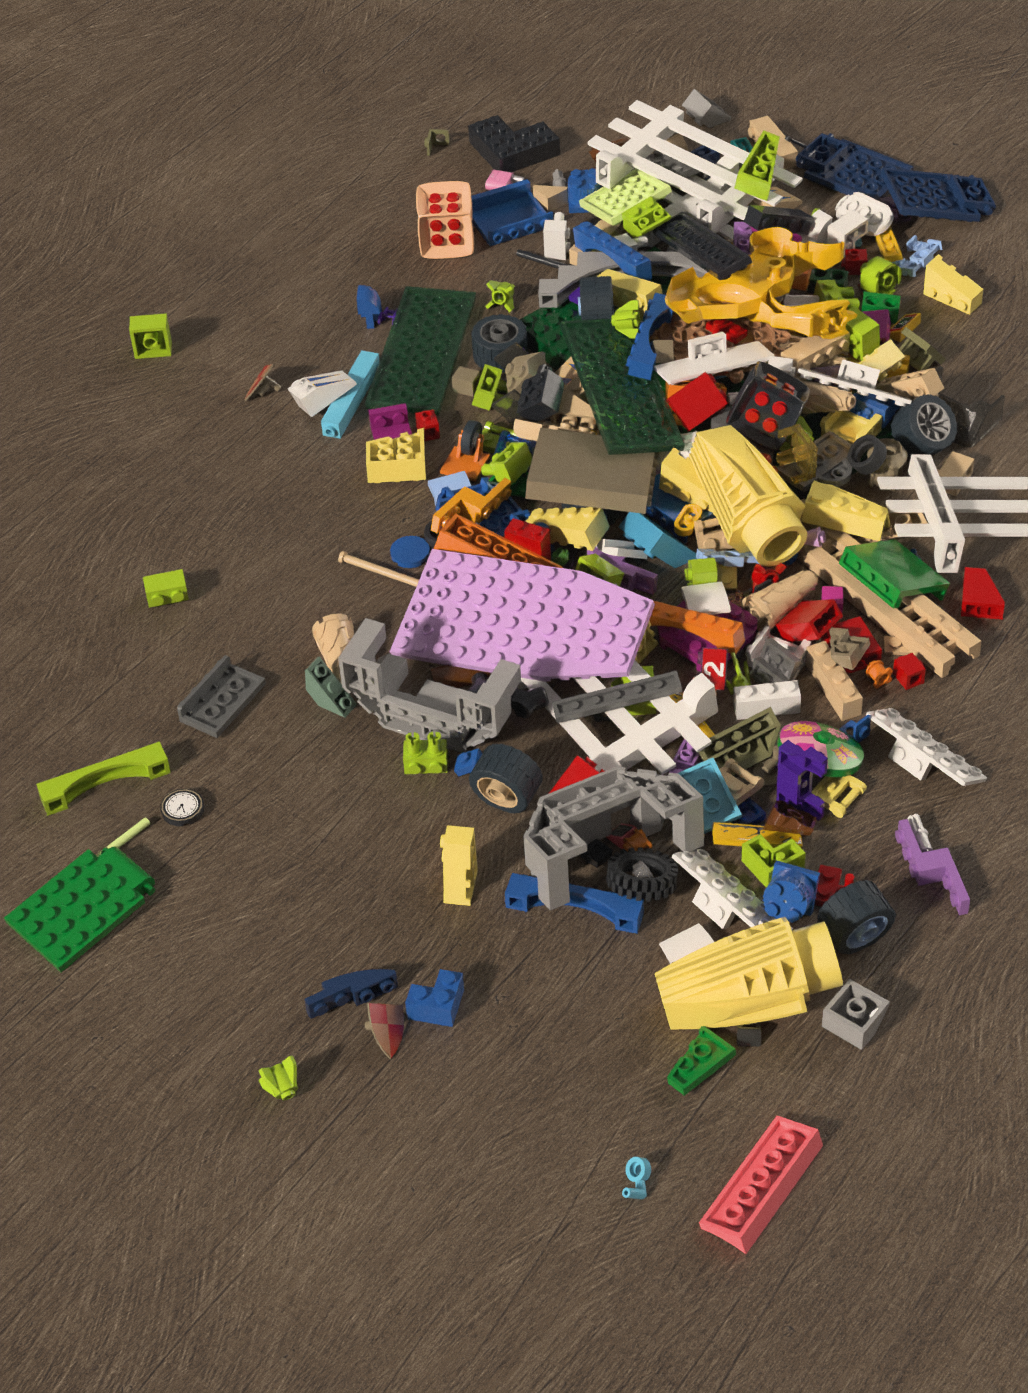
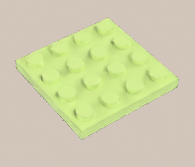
M635 168L611 189L602 187L579 200L582 208L613 226L622 222V212L650 196L655 201L664 199L672 190L670 185Z

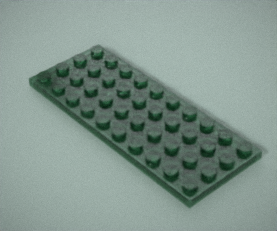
M405 287L365 402L366 409H377L406 403L408 413H418L434 409L435 415L439 416L476 301V292Z
M611 319L561 321V331L608 455L669 452L673 447L679 451H684V441L669 404L666 402V397L655 370L651 380L628 375L629 367L626 366V363L631 353L632 345L635 344V339H631L617 331L615 326H612Z

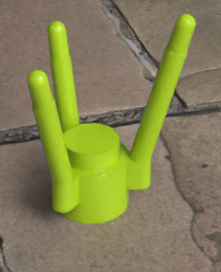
M732 652L731 656L737 675L733 677L731 684L725 678V685L728 687L730 694H734V687L751 685L747 661L744 662V676L741 673L736 655Z

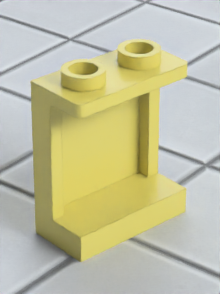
M849 411L829 413L820 422L821 436L831 431L850 444H853L864 435L869 434L876 437L881 432L882 416L875 413L869 420Z

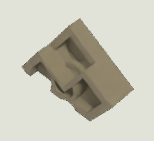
M831 627L829 629L831 635V658L840 666L854 670L870 646L869 638L850 636L848 629Z

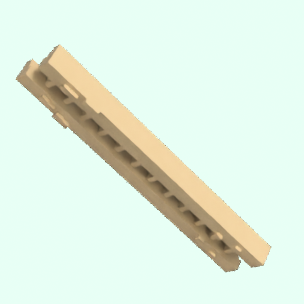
M801 522L806 531L811 528L820 527L821 531L825 532L826 541L822 543V547L804 544L798 552L797 559L811 571H814L828 585L843 587V597L890 636L897 637L902 642L901 645L911 653L913 652L918 659L941 678L948 675L951 666L955 664L954 655L963 650L972 659L980 656L981 640L924 594L903 597L899 608L907 605V607L899 611V608L893 609L839 564L845 547L860 544L848 533ZM835 550H839V552L833 554L832 556L830 555V553L834 552ZM921 616L920 619L916 620L915 622H912V620ZM933 627L935 628V630L929 632L928 634L926 633V631L932 629ZM946 639L950 640L943 645L940 644L942 641H945Z

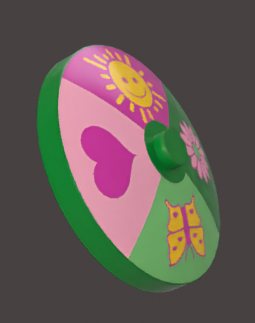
M798 721L789 723L781 729L777 740L778 749L780 745L789 740L795 745H799L804 751L809 747H813L818 752H822L828 758L827 773L824 775L827 777L850 776L861 768L864 759L863 749L855 739L835 727L818 722Z

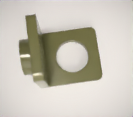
M429 129L428 137H425L424 141L425 148H427V156H430L433 145L450 144L449 130ZM443 134L446 139L440 141L436 138V135Z

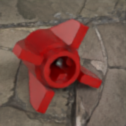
M757 563L752 572L753 593L755 586L768 579L772 580V584L778 583V574H781L787 567L782 563L770 567L761 566Z

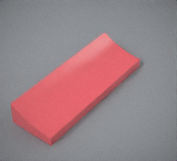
M776 1116L700 1220L701 1229L722 1238L747 1254L823 1147L819 1130Z

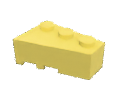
M447 825L446 833L441 835L440 847L443 848L444 903L470 906L478 872L474 828Z

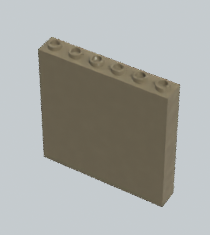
M540 428L527 478L525 499L646 514V507H651L659 450H655L656 442Z

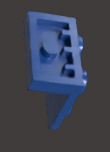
M854 393L853 396L856 398V404L850 412L869 420L877 413L882 416V428H885L892 420L895 411L901 406L895 404V400L889 398L887 402L876 399L877 395L869 393L868 396H862Z

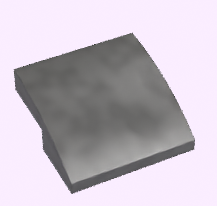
M769 638L765 641L761 656L754 659L750 677L759 684L792 681L801 660L773 638Z

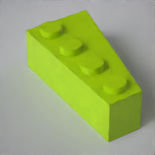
M763 130L738 172L734 189L767 201L780 136Z

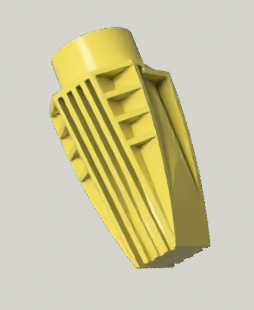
M731 425L697 432V437L694 439L695 442L692 444L693 448L690 450L689 457L728 544L739 553L751 551L757 562L766 567L778 565L792 558L800 551L807 540V531L800 522L806 505L789 488L764 456Z
M786 917L775 919L725 937L686 955L655 973L671 1030L700 1029L701 1026L706 1028L737 1026L807 1012L805 1002L810 1001L811 994L843 986L837 956L825 922L791 931Z

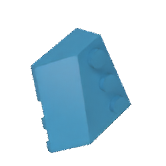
M629 512L619 525V528L624 531L623 536L631 542L635 540L633 544L641 550L645 548L644 553L652 559L656 556L673 568L688 563V560L696 559V552L689 549L687 545L641 513Z

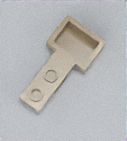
M524 417L516 418L513 427L514 433L518 437L534 441L538 439L540 428L596 434V432L590 431L591 428L585 426L574 428L571 423L561 422V424H555L546 420L535 423L528 421Z

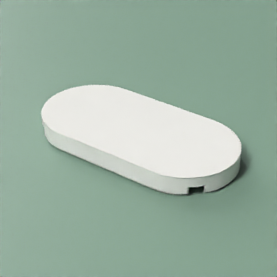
M860 192L844 196L838 202L835 209L838 219L851 210L868 218L867 236H876L886 231L892 224L894 217L888 205Z

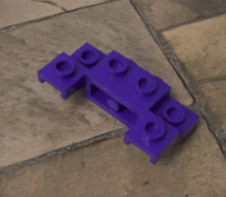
M789 740L780 745L776 800L786 801L794 808L810 813L817 818V821L823 818L825 802L819 796L811 793L813 773L819 777H823L827 773L828 758L813 747H809L804 751L799 745H795Z

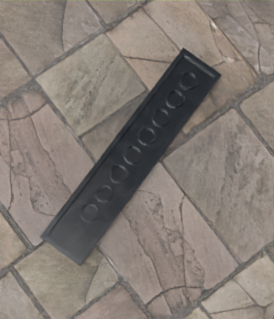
M684 212L671 217L672 219L652 230L655 236L718 280H726L731 277V274L746 269L752 263L751 257Z

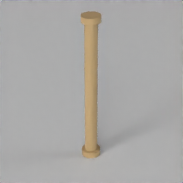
M342 551L338 558L340 563L346 562L417 587L419 582L417 578L350 556L345 551Z

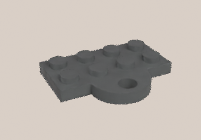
M828 431L776 467L778 474L782 479L804 493L811 488L814 480L836 487L842 486L852 476V466L848 463L847 458L852 444L835 433Z

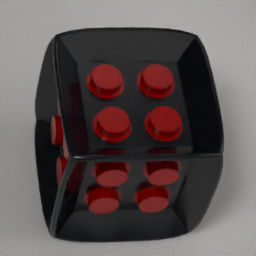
M758 361L741 387L734 401L733 408L728 413L726 424L731 425L740 434L755 443L778 451L800 417L804 404L809 398L810 389L803 382L770 364Z

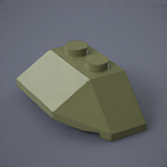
M769 707L709 738L712 744L698 753L703 762L714 758L719 769L730 758L737 761L738 765L742 768L747 769L772 755L781 725L772 708Z

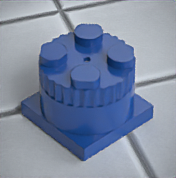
M574 169L571 171V175L568 178L569 213H589V211L580 206L579 200L603 187L596 183V169Z
M776 860L772 879L763 895L764 910L768 916L776 919L786 917L788 922L792 923L802 918L804 914L811 916L814 909L820 873Z

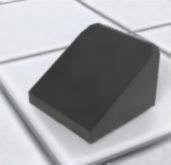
M761 1022L737 1025V1045L759 1047L761 1045Z

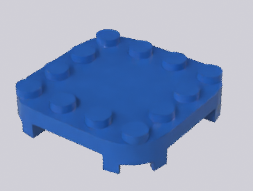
M489 477L481 478L480 484L467 488L486 496L498 483L488 481ZM448 486L442 488L441 493L437 497L435 510L438 511L461 489L451 491ZM510 496L500 504L497 510L494 509L490 516L478 525L505 538L504 531L511 520L515 518L526 522L530 513L528 509L522 511Z

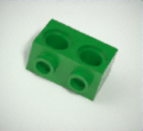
M864 292L861 311L888 309L890 322L895 324L898 320L901 296Z

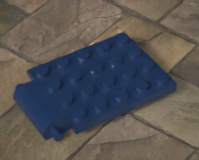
M821 133L796 156L797 167L807 170L804 173V178L842 194L853 195L855 192H860L880 202L890 194L880 174L882 168L913 171V166L845 139L838 140L831 133L828 135Z
M882 168L880 173L899 213L904 216L913 215L936 219L944 218L954 221L979 222L981 215H991L996 208V204L982 178H976L974 175L966 177L893 168Z

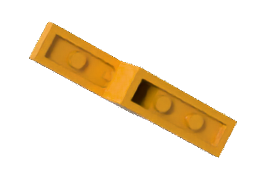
M504 478L486 496L464 486L433 515L431 531L435 533L440 532L455 514L478 524L487 519L494 509L497 510L500 504L510 497L512 491L510 489L511 480Z

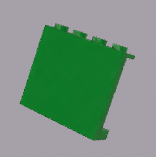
M896 539L846 546L839 561V564L893 609L899 608L903 597L931 592L939 600H943L950 585L946 579Z

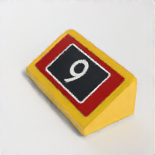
M921 313L905 314L890 328V338L901 342L905 338L901 333L902 330L907 327L913 331L921 323Z

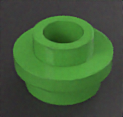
M558 548L552 554L551 560L560 566H564L569 560V551Z

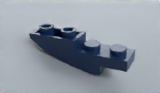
M388 969L363 970L343 974L321 982L322 991L304 999L306 1011L310 1019L324 1015L327 1011L338 1006H343L351 1000L354 1001L356 1006L370 1002L373 998L389 993L398 987L395 970Z

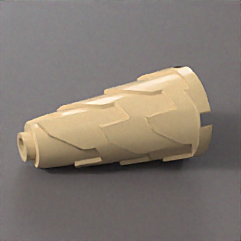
M793 376L810 389L809 398L804 404L801 414L850 411L856 404V398L852 392Z
M802 570L778 583H773L756 593L748 595L742 601V608L744 610L748 609L749 613L758 619V631L762 632L765 626H769L770 630H772L804 597L816 589L818 576L814 571Z
M330 614L322 617L324 622L319 624V621H316L313 625L312 633L328 668L342 684L338 658L354 636V626L351 618L348 620L347 615Z

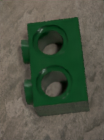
M832 268L827 270L812 269L808 282V292L814 293L817 280H835L838 287H847L849 271Z

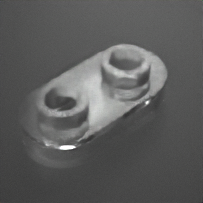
M641 860L633 865L632 874L634 877L654 878L648 867Z

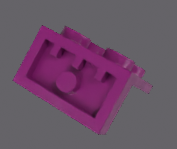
M406 403L368 410L370 428L374 440L384 437L398 438L401 436V433L408 432V435L412 434L408 422Z

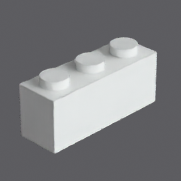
M797 680L734 687L733 705L737 720L748 719L769 707L772 708L775 716L800 713L801 694Z

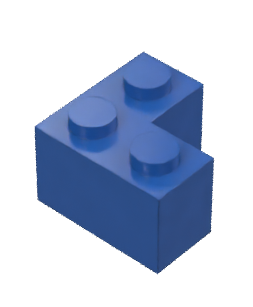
M440 969L434 988L411 984L405 1002L407 1019L453 1027L464 992L463 973Z

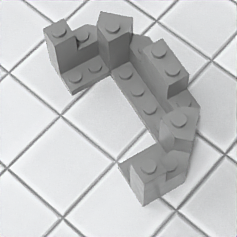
M365 618L338 658L342 688L348 694L352 692L358 698L357 702L369 714L373 712L379 718L378 723L383 728L404 735L412 732V737H414V732L419 734L420 740H428L427 735L430 732H433L434 736L435 732H439L441 739H447V748L458 752L466 750L468 746H476L484 742L486 738H493L498 735L511 714V696L521 681L520 665L500 659L487 682L482 684L477 694L428 679L417 696L397 691L408 675L407 659L388 653L380 657L377 662L375 661L376 653L386 640L385 624Z
M614 767L540 797L537 803L538 807L533 812L529 822V829L524 834L525 864L531 870V876L537 877L539 899L549 910H553L570 902L567 859L587 852V845L596 838L601 840L611 835V813L630 806V825L637 827L638 830L642 829L646 837L661 831L664 819L670 818L673 824V843L683 852H690L704 846L703 796L678 773H669L668 776L657 775V771L638 769L637 772L626 771L625 767Z

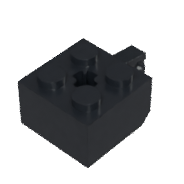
M546 364L540 365L536 375L524 380L522 383L517 414L530 422L537 423L558 413L565 385L562 377L552 372V368Z

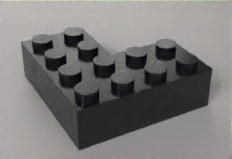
M498 115L468 125L469 143L494 170L514 172L560 156V138L544 121L514 132Z

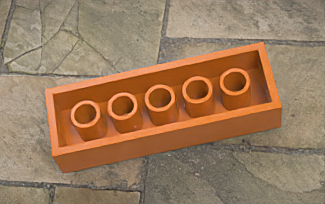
M455 514L440 530L434 547L436 550L563 568L458 514Z

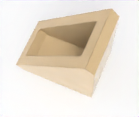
M533 185V196L545 211L551 212L568 203V187Z

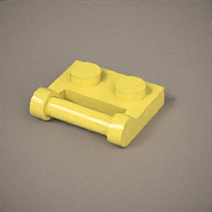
M851 775L845 777L825 776L811 793L819 796L825 802L824 808L832 811L836 817L842 818L847 812L846 809L858 795H862L866 791L867 786L864 782ZM848 786L852 788L840 803L836 802V799Z

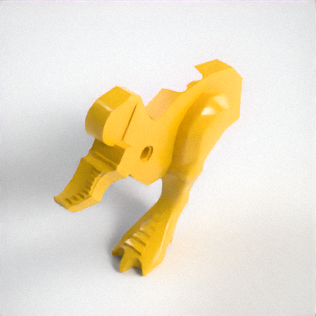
M780 227L767 228L752 233L750 236L751 255H749L752 263L746 269L736 271L726 280H718L710 273H705L703 277L699 278L696 276L694 267H691L671 278L665 296L666 305L688 324L703 319L743 317L748 318L752 322L767 323L773 328L793 330L809 337L821 336L823 339H833L848 334L849 331L846 330L847 322L857 317L854 311L846 310L850 304L848 300H829L790 307L780 304L775 299L790 292L794 276H800L809 269L827 270L844 258L843 241L837 244H820L810 241L806 243L792 241V233ZM711 301H726L733 304L711 303Z

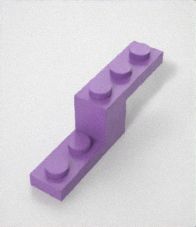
M908 819L900 820L898 830L895 831L897 843H901L903 847V857L910 864L909 870L912 878L915 877L918 886L943 881L944 888L950 892L952 906L956 907L959 915L968 914L970 898L949 849L943 848L922 853Z

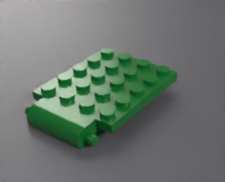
M118 847L104 848L99 857L88 849L6 915L4 919L12 929L59 972H63L145 903V898L142 895L144 893H147L149 896L154 894L155 888L153 886L155 885V880Z

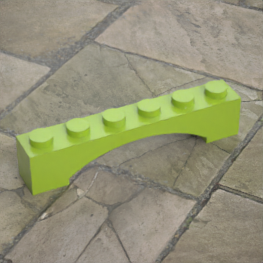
M157 742L36 785L46 814L49 816L68 809L67 805L72 800L99 784L126 777H149L152 780L171 772L168 758L161 743Z

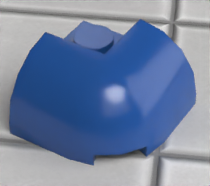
M358 285V314H361V317H366L367 329L374 328L375 321L378 320V316L382 312L381 300L378 292L372 287Z

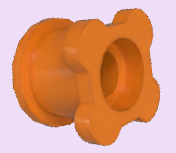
M877 660L867 665L865 673L875 681L873 686L877 689L891 682L893 670L890 667L885 668L884 663L881 660Z
M635 829L634 835L623 839L624 844L622 846L627 852L629 848H634L635 851H638V847L643 849L652 848L651 842L647 839L642 829Z

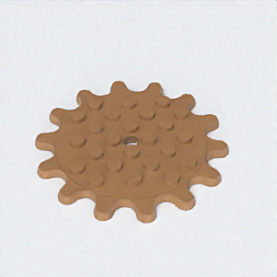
M711 301V303L733 304L726 301ZM674 312L671 323L662 324L651 335L649 343L654 340H673L674 361L689 358L688 340L711 335L712 332L706 329V323L711 319H703L688 324ZM743 317L727 319L748 330L747 337L736 345L726 340L727 348L759 341L775 357H781V352L784 349L776 345L787 343L791 338L789 332L776 330L764 322H752L748 318ZM756 363L751 364L749 367L735 368L729 372H718L713 377L718 375L727 376L733 383H740L744 377L743 373L751 371Z

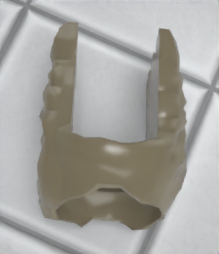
M889 438L880 439L887 449L886 459L878 470L868 475L866 482L870 488L875 484L876 487L879 486L877 477H902L903 465L907 460L908 454L899 441ZM874 447L868 449V458L872 454Z

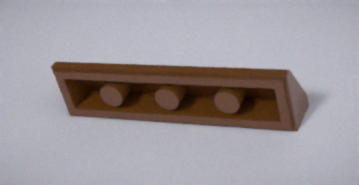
M444 665L431 669V679L434 682L450 687L460 688L472 685V676L484 671ZM484 672V673L488 674L489 677H490V675L492 674V673H490V672Z

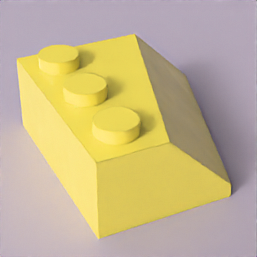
M424 428L417 429V433L408 435V432L401 433V436L398 438L384 437L366 442L368 483L426 480Z

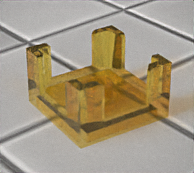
M800 424L778 430L779 439L792 435L791 449L777 453V462L780 466L796 462L803 472L791 477L794 485L816 478L818 448Z

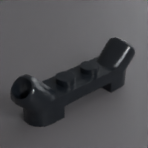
M484 672L474 674L471 679L472 686L467 691L477 694L482 684L487 682L488 674ZM541 686L528 691L516 688L511 696V708L514 709L516 716L522 718H529L536 710L548 707L549 705L545 688Z

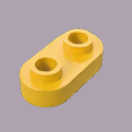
M688 504L683 507L674 522V532L677 535L689 536L694 532V521L702 518L701 507L696 504Z

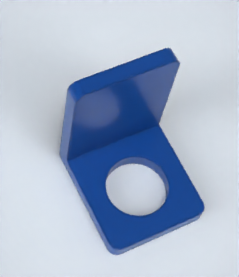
M868 714L857 723L850 720L839 730L846 733L847 729L854 728L853 736L851 737L859 743L870 735L871 716Z

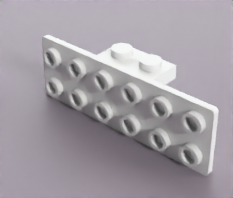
M719 332L688 340L689 358L655 365L654 370L668 384L675 385L681 381L694 380L705 371L713 376L718 372H729L735 368L749 367L758 361L766 363L770 356H774V354L759 341L727 348L726 334Z
M844 359L842 360L837 378L804 368H799L797 372L801 373V378L812 380L815 377L820 379L819 383L831 385L833 382L839 384L838 388L849 391L850 388L858 390V394L868 396L869 393L877 395L876 399L887 402L888 398L893 399L895 404L906 407L907 404L912 402L910 398L875 389L880 372L879 369Z
M888 708L867 712L866 715L869 714L873 722L897 738L888 757L919 780H925L932 765H935L963 786L986 781L987 777L982 774L979 768L970 766L962 756L953 754L948 750V746L932 739L931 734L918 729L914 722L901 717L897 710Z
M697 849L690 852L673 853L672 858L701 883L692 902L722 929L729 928L735 914L750 927L776 919L768 916L764 910V903L755 896L753 891L744 887L738 878L729 874L722 864L714 861L707 851Z

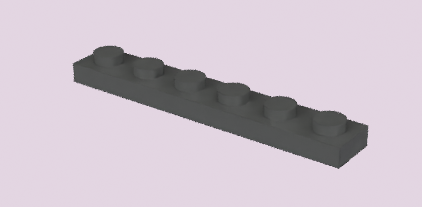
M677 671L553 701L552 706L557 723L681 693L682 686Z

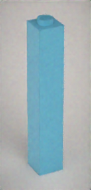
M361 350L348 373V376L357 385L330 404L321 420L323 436L341 439L380 369L379 353Z

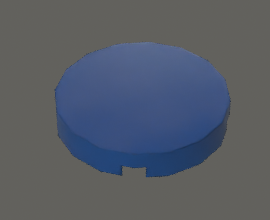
M418 536L399 538L390 548L391 559L403 568L421 566V563L426 562L429 558V544L425 539Z

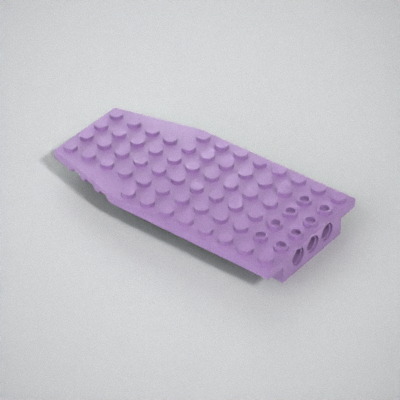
M432 549L392 644L390 653L402 658L490 673L493 672L500 659L519 664L521 667V678L538 681H551V679L555 678L570 680L572 677L590 679L591 676H601V678L629 677L655 604L651 599L583 571Z

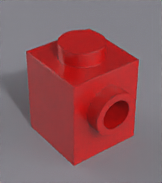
M845 249L844 258L841 260V268L849 271L848 275H861L860 268L864 263H867V249Z
M434 409L415 413L417 429L424 428V441L440 438L439 423Z
M913 652L894 659L893 675L905 690L924 684L926 668Z

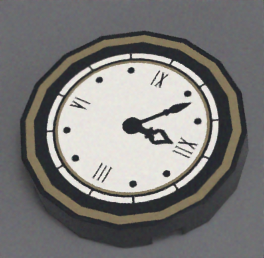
M177 789L163 798L160 807L162 817L170 825L178 827L184 826L187 823L193 824L204 813V801L201 795L194 790Z

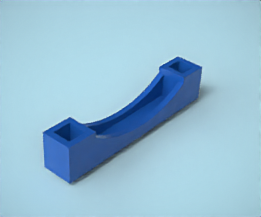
M588 221L573 227L575 247L581 251L589 252L597 249L613 259L625 274L647 281L652 279L651 261L647 257Z
M655 293L653 300L649 299L643 321L640 323V333L637 332L635 344L632 345L631 353L627 359L628 375L651 380L657 354L653 353L649 339L662 324L671 323L675 312L666 305V295Z
M512 873L505 891L506 908L528 912L529 908L545 905L538 897L537 878L525 874ZM569 883L570 902L565 905L595 912L614 923L615 930L638 934L644 915L643 898H641V901H636V897L633 896L630 900L626 898L627 895L621 897L612 891L607 892Z

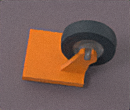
M469 420L466 423L464 429L461 430V434L459 433L458 446H454L440 470V474L451 475L465 471L470 481H477L481 474V467L490 459V454L483 453L484 435L482 434L480 422Z

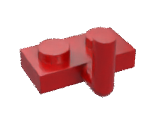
M711 319L706 323V329L712 332V334L724 332L726 340L735 345L747 337L748 330L727 319Z
M820 864L818 870L820 877L814 905L822 907L833 894L854 883V875L851 873L846 874L845 884L839 885L842 869Z

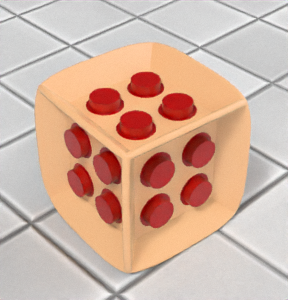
M447 181L419 185L416 191V207L421 256L429 259H444L472 255L474 252V231L472 224V196L469 183Z

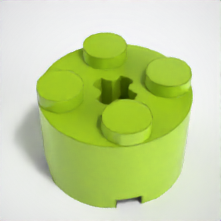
M874 257L860 268V288L867 292L892 295L896 291L894 289L895 285L901 281V269L895 263L882 257Z

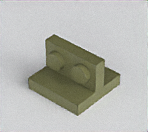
M907 327L902 330L901 333L907 339L899 350L903 355H910L911 366L921 371L928 369L934 361L941 365L944 363L946 358L929 343Z

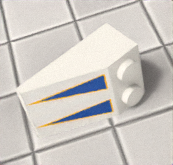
M336 371L296 380L288 390L298 406L313 417L357 385V383L343 371Z

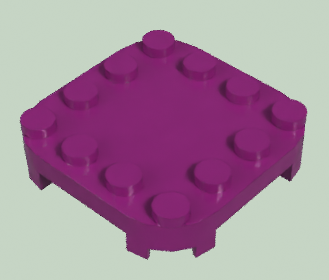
M685 600L677 605V607L686 609ZM729 601L731 612L715 614L714 616L742 622L745 642L739 649L740 651L748 643L751 645L754 643L757 635L758 619ZM657 626V637L660 647L664 650L668 647L695 663L696 670L702 672L703 648L717 649V647L706 639L686 630L669 626ZM726 653L727 662L732 658L731 653Z

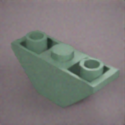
M317 657L305 670L306 690L318 706L346 718L357 703L342 688V684L321 657Z

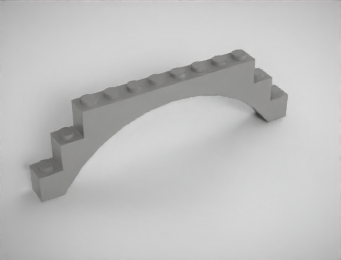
M578 252L577 265H559L558 279H539V308L559 307L580 286V278L596 277L607 269L621 273L624 272L613 259L603 252ZM639 252L650 259L653 276L674 277L691 267H694L696 276L699 278L708 273L679 252Z

